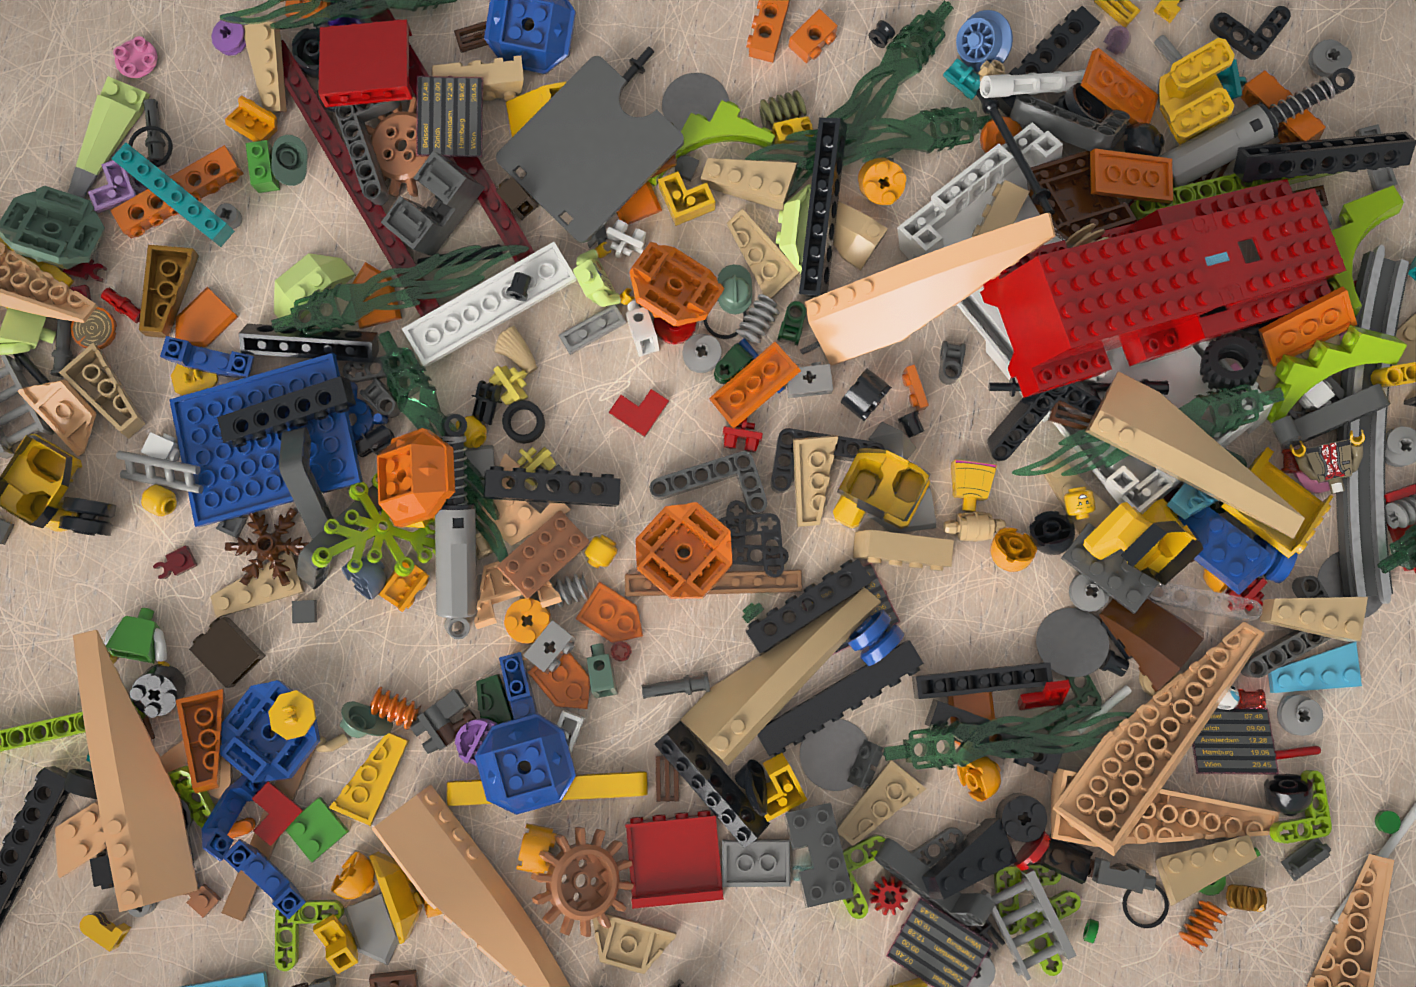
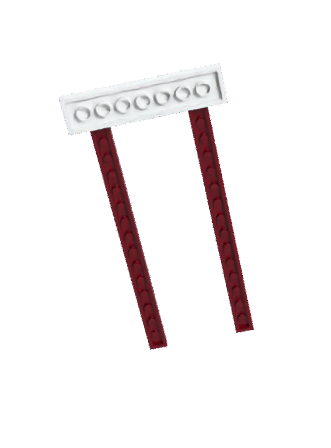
M359 0L372 22L396 20L384 0ZM281 40L285 86L421 318L405 326L402 330L424 367L431 365L577 281L555 242L534 252L506 203L496 192L497 188L477 156H452L459 167L485 187L477 199L515 261V264L440 306L402 240L381 223L386 216L382 206L376 205L364 197L344 141L285 41ZM409 43V85L418 98V77L430 76ZM515 272L524 273L531 277L526 301L515 300L506 294V290L510 287Z

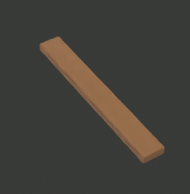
M772 570V574H776L777 570ZM784 570L776 578H770L764 571L726 572L707 594L802 592V570ZM625 574V597L667 596L643 574Z
M315 749L292 778L276 780L274 784L293 801ZM264 810L263 813H262V816H261V818H260L259 823H260V822L267 816V814H268L265 810ZM254 833L250 845L257 848L270 860L278 839L270 846ZM242 870L237 874L221 912L240 921L245 920L259 887Z

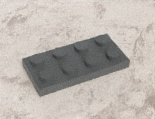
M1088 523L1061 559L1133 614L1136 613L1159 582L1126 564L1127 561L1120 556L1124 552L1122 549L1102 560L1094 557L1083 546L1084 540L1096 529Z

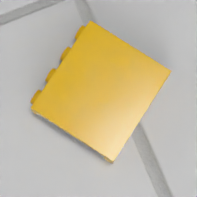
M1266 447L1254 459L1248 469L1305 518L1295 537L1291 538L1225 503L1221 507L1287 558H1290L1295 552L1300 554L1307 547L1308 543L1305 541H1308L1315 534L1316 530L1314 529L1323 521L1324 518L1321 516H1324L1331 508L1329 503L1334 496L1330 494L1323 502L1271 464L1269 459L1274 451Z

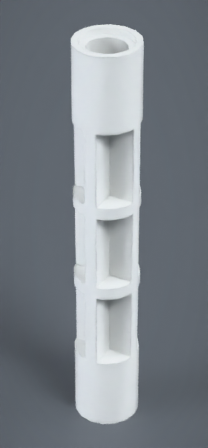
M1086 69L1041 74L1033 72L1025 75H986L981 79L980 92L984 98L1008 97L1018 94L1035 95L1047 92L1061 93L1062 91H1068L1073 85L1081 83Z

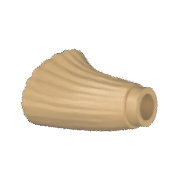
M515 326L509 327L499 334L495 353L510 358L522 370H525L527 375L538 368L529 347Z

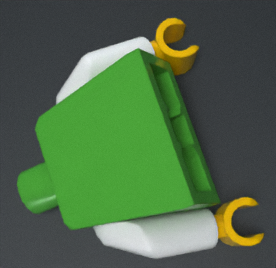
M141 608L137 618L125 616L121 622H118L106 632L104 644L113 664L116 663L117 657L153 664L155 661H158V664H162V666H170L169 663L165 662L167 660V646L163 631L156 622L151 621L154 615L153 610Z

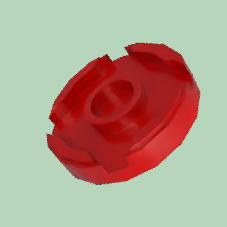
M660 317L654 318L653 321L658 337L665 343L673 345L682 344L692 337L697 324L692 322L677 327Z
M1044 831L1038 840L1026 842L1017 853V862L1014 865L1021 871L1029 869L1027 864L1030 862L1034 864L1043 856L1049 847L1051 837Z

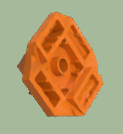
M650 242L629 272L636 303L651 311L654 318L660 317L677 327L705 320L725 289L721 283H718L716 276L710 269L675 247L658 245L654 242Z
M421 428L393 438L391 444L377 455L378 504L389 515L394 526L405 527L434 518L444 505L446 499H450L455 493L453 447L429 429Z
M697 502L665 506L635 539L637 570L671 599H703L732 567L731 531ZM686 549L690 552V555L682 558L678 555V552Z

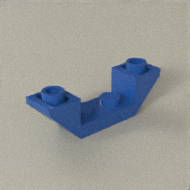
M169 336L165 338L160 355L161 358L184 367L229 378L249 377L255 358L252 355L234 351L228 354L193 346L189 341Z
M242 775L222 794L201 829L202 848L217 860L222 861L234 840L227 834L246 802L253 801L252 797L266 782L253 783L245 775Z
M241 839L229 848L224 860L238 873L242 870L272 898V904L287 919H290L306 903V900L290 879L257 848Z

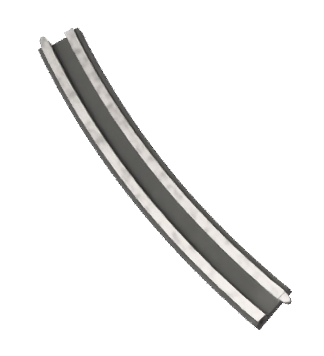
M1379 245L1375 247L1373 252L1369 251L1363 254L1355 287L1357 296L1362 304L1358 315L1355 316L1357 321L1356 327L1396 337L1403 295L1411 264H1409V261L1402 259L1393 261L1384 258V245ZM1363 364L1342 370L1340 386L1344 390L1343 399L1373 386L1371 382L1372 372L1379 368L1392 366V364ZM1385 387L1383 390L1388 397L1389 387ZM1388 406L1337 428V442L1350 439L1349 432L1353 430L1354 437L1361 435V429L1365 435L1363 458L1356 472L1352 473V477L1343 479L1345 491L1336 493L1338 544L1344 597L1379 595V599L1383 604H1389L1393 594L1387 538L1386 499L1384 497Z

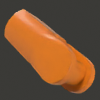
M250 817L236 821L227 835L233 839L248 834L255 828L256 822Z

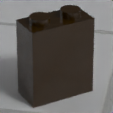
M219 617L209 625L210 629L205 634L202 633L193 640L194 645L189 650L225 688L234 687L266 655L230 618Z

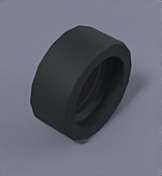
M521 400L507 407L503 413L502 424L503 429L512 440L526 444L537 440L541 436L545 428V419L537 405L530 401ZM523 409L534 413L537 420L535 429L525 435L516 433L511 426V419L514 413Z
M70 769L63 788L78 796L97 799L92 771Z

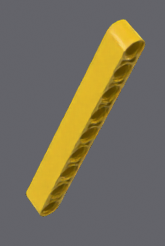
M647 772L579 774L575 776L562 800L648 795ZM481 780L446 782L448 806L493 804L487 801Z

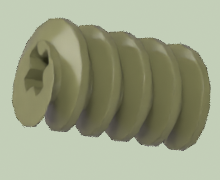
M794 90L792 95L789 92L785 93L784 98L779 94L776 96V100L773 97H769L768 103L765 99L760 101L759 112L764 127H766L767 120L773 126L775 118L781 122L783 121V116H786L787 120L791 119L792 113L796 118H799V111L804 116L807 114L805 102L798 90Z

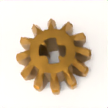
M1235 884L1227 886L1226 899L1227 906L1230 908L1255 912L1266 910L1267 897L1266 890L1263 888Z

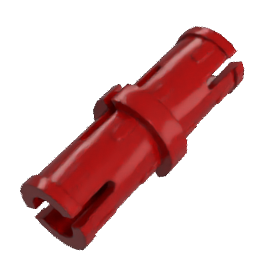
M110 287L102 292L101 298L115 307L118 313H123L135 323H140L141 309L132 304L130 299L122 297Z

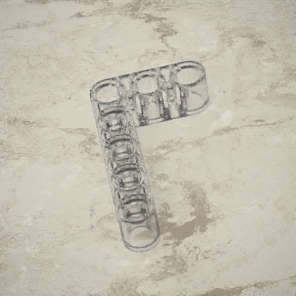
M1171 580L1166 585L1158 583L1157 586L1161 587L1164 592L1162 597H1154L1152 593L1148 596V599L1154 603L1247 622L1258 619L1263 612L1261 604L1256 600L1170 583ZM1176 591L1184 592L1186 594V601H1176L1174 593ZM1198 596H1206L1209 599V606H1200L1197 602ZM1223 600L1230 601L1233 605L1232 611H1224L1221 608V602ZM1246 605L1255 607V616L1250 617L1245 613L1244 608Z

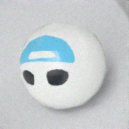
M1232 685L1217 708L1230 710L1238 705L1240 696L1235 686Z

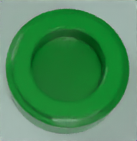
M1382 810L1375 817V825L1379 831L1393 834L1399 830L1401 820L1395 812Z
M1091 918L1088 919L1083 932L1084 941L1094 943L1099 929V921Z

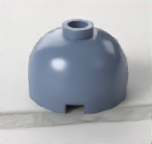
M362 556V568L357 573H351L347 569L348 563H346L341 569L347 580L351 579L355 584L353 587L368 600L374 599L386 583V575L383 571L385 569L384 564L381 561L371 563L368 561L367 556ZM351 563L353 568H359L357 563Z

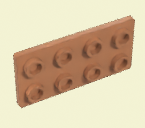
M558 511L501 561L497 568L526 599H529L583 550L590 541L562 511Z

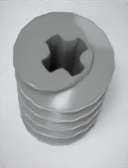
M763 294L758 295L759 300L753 303L755 308L749 309L750 315H745V322H741L739 324L740 329H736L740 336L751 342L760 343L761 340L757 336L766 335L762 328L770 329L767 320L774 322L775 319L771 314L779 315L780 313L776 308L777 304Z
M1416 494L1388 503L1385 506L1386 522L1392 529L1397 527L1405 528L1416 523Z
M583 573L581 579L577 574H574L573 581L566 576L564 584L559 579H557L555 587L551 583L562 599V602L557 603L559 607H563V600L570 605L572 597L576 602H580V595L585 600L589 599V591ZM555 604L550 605L548 607L551 610H553L555 608Z

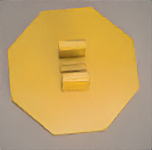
M179 364L176 365L170 375L175 392L182 396L215 387L218 381L216 374L190 369Z
M298 690L280 694L268 711L271 730L286 740L306 736L316 720L314 701Z

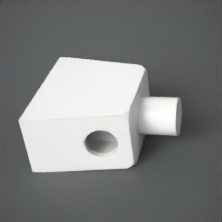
M636 301L630 302L627 305L629 312L626 313V317L639 357L659 351L657 335L648 310L641 307Z

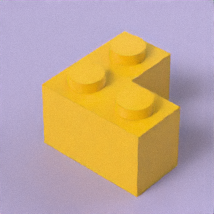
M678 171L658 179L660 192L675 226L715 210V200L707 183L686 190Z
M783 753L762 763L771 779L766 784L767 814L765 818L767 822L807 801Z

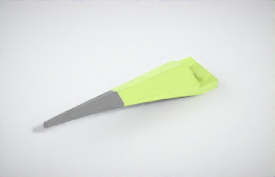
M109 76L107 77L101 94L97 95L68 189L69 194L82 198L85 197L103 169L101 164L106 163L119 144L142 115L145 109L143 101L149 99V93Z

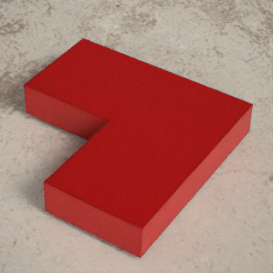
M652 389L639 406L620 395L610 409L609 414L643 437H646L668 405L669 400Z
M1069 679L1046 682L1041 692L1020 694L1017 702L1019 710L1062 705L1071 687Z
M267 781L252 797V800L268 813L253 832L271 846L303 809L270 781Z

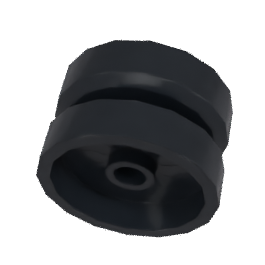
M1081 83L1073 85L1065 95L1053 103L1055 106L1098 123H1102L1108 115L1105 104L1083 88Z
M64 497L62 508L65 511L77 513V515L61 516L58 528L95 536V534L111 536L113 525L110 522L99 520V517H114L117 505Z

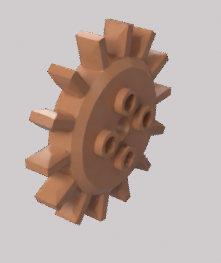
M412 97L408 112L402 111V104L400 103V106L393 110V114L388 116L384 114L377 117L380 122L375 129L365 124L369 135H372L371 142L384 180L386 181L387 178L391 179L389 194L393 197H398L401 183H407L409 195L413 197L418 196L417 180L414 179V176L430 156L417 154L418 99ZM415 132L414 137L410 138V133ZM405 140L407 142L406 149L399 151V142ZM391 151V156L387 158V153ZM411 153L412 157L407 160V155Z
M575 827L576 843L573 845H569L564 835L557 834L554 837L561 851L556 857L545 851H540L539 853L542 860L550 863L547 874L540 872L531 874V879L539 883L546 882V892L532 898L533 903L540 905L550 901L553 905L542 920L547 924H551L560 914L564 915L560 933L569 936L574 921L580 920L581 935L591 937V919L597 917L599 924L608 929L611 927V923L605 911L610 906L615 910L623 912L627 908L615 897L618 889H633L634 884L625 880L619 881V872L631 867L632 861L622 859L615 862L613 856L623 845L620 841L614 840L606 849L601 848L606 833L604 830L596 829L591 844L586 843V831L583 827ZM583 859L584 864L582 867H579V861ZM583 874L585 876V883L583 886L578 887L576 885V878ZM566 875L567 879L562 883V876ZM595 877L596 883L591 885V880ZM578 893L579 898L575 901L574 895Z

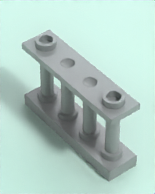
M8 355L1 356L5 366L0 368V379L10 374L15 385L0 392V403L18 394L17 391L19 389L29 386L21 371L23 369L22 364L16 358ZM24 398L25 404L0 417V457L8 459L14 456L13 444L24 439L26 435H31L39 430L48 435L54 434L53 429ZM30 411L35 422L9 437L5 436L2 430L3 425Z
M1030 867L1027 870L1021 871L1024 876L1021 882L993 896H990L989 892L985 889L981 891L995 905L1025 890L1031 891L1034 897L1031 900L1032 903L1002 918L996 906H994L991 912L1015 960L1012 965L1017 975H1022L1027 981L1031 979L1027 971L1028 968L1056 954H1062L1068 960L1077 956L1035 871ZM1035 911L1042 913L1045 919L1042 921V924L1013 939L1011 938L1006 926ZM1046 932L1048 934L1052 933L1055 939L1053 945L1022 960L1017 947Z

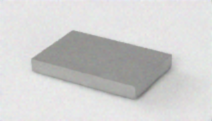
M756 839L745 848L738 840H722V887H791L790 839Z

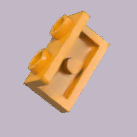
M242 95L238 98L239 106L225 118L227 126L254 142L268 141L278 131L277 117L271 111L265 110L254 101Z
M402 562L403 567L409 568L406 562ZM415 564L414 570L406 577L399 576L394 570L378 595L403 612L405 608L409 609L412 606L416 593L426 587L429 575Z

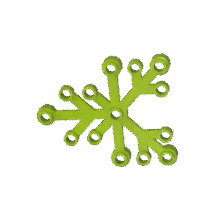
M376 473L372 478V484L378 489V482L376 481L378 475ZM361 482L351 485L349 488L350 497L353 500L361 501L371 519L359 516L356 510L351 509L344 515V521L349 525L356 524L369 529L361 532L339 525V522L335 519L327 520L324 525L326 533L338 534L349 539L330 548H317L312 555V562L315 566L326 567L333 556L355 546L352 558L347 564V569L351 573H357L363 566L361 558L366 541L373 537L372 548L367 554L368 561L371 563L380 561L384 540L397 561L394 569L399 576L406 577L410 575L414 570V562L409 557H405L394 537L409 541L417 553V559L421 563H427L432 558L431 550L424 548V546L432 548L435 554V539L426 537L427 535L435 534V530L429 528V525L435 527V520H430L425 528H420L414 532L394 527L389 520V515L383 509L380 516L368 496L369 488L366 483ZM356 487H361L363 492H359ZM349 514L354 515V516H355V520L349 519V518H348V515H349ZM328 524H333L335 529H330ZM379 524H383L386 530H382ZM319 553H325L327 558H321ZM371 553H376L378 558H373ZM421 553H426L428 558H423ZM402 562H406L409 568L403 567ZM351 563H357L359 568H353Z

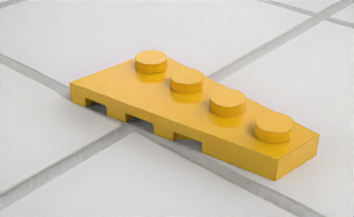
M391 732L384 735L329 808L371 826L409 740Z

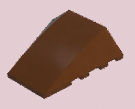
M1112 598L1099 614L1117 640L1120 639L1126 647L1124 650L1128 656L1132 655L1140 666L1138 669L1142 675H1146L1152 682L1151 687L1155 692L1183 667L1204 640V631L1148 598L1134 614Z

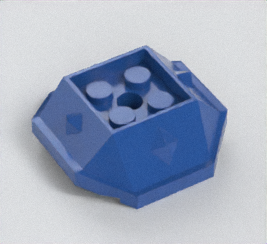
M490 0L484 39L498 58H503L504 62L514 61L513 56H521L523 70L548 74L570 55L576 11L569 0ZM533 19V29L526 31L525 22Z
M280 680L250 686L222 722L220 755L253 783L292 778L321 741L317 718L306 736L286 740L275 733L271 737L268 711L280 694L293 691Z
M538 713L493 725L475 755L487 801L516 815L560 803L577 774L565 730ZM521 761H528L531 765V770L523 771L519 763Z

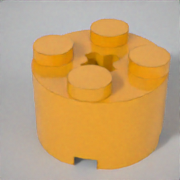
M883 157L867 161L861 167L858 174L859 188L861 193L873 203L891 205L904 192L906 175L901 167L891 160ZM880 178L885 180L883 184L878 182Z
M523 598L514 602L508 608L504 625L508 634L514 640L520 643L531 644L535 642L552 621V617L548 607L542 608L540 601ZM532 616L531 621L533 625L525 626L526 621L524 618Z
M526 823L525 828L530 830L529 833L523 835L518 858L519 861L523 862L522 865H517V870L544 874L545 871H548L550 863L542 860L539 853L540 851L549 852L550 847L554 848L556 841L554 836L557 833H553V828Z

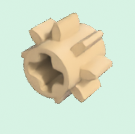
M986 60L978 72L980 74V81L986 75L1006 74L1005 66L998 60H993L991 63Z

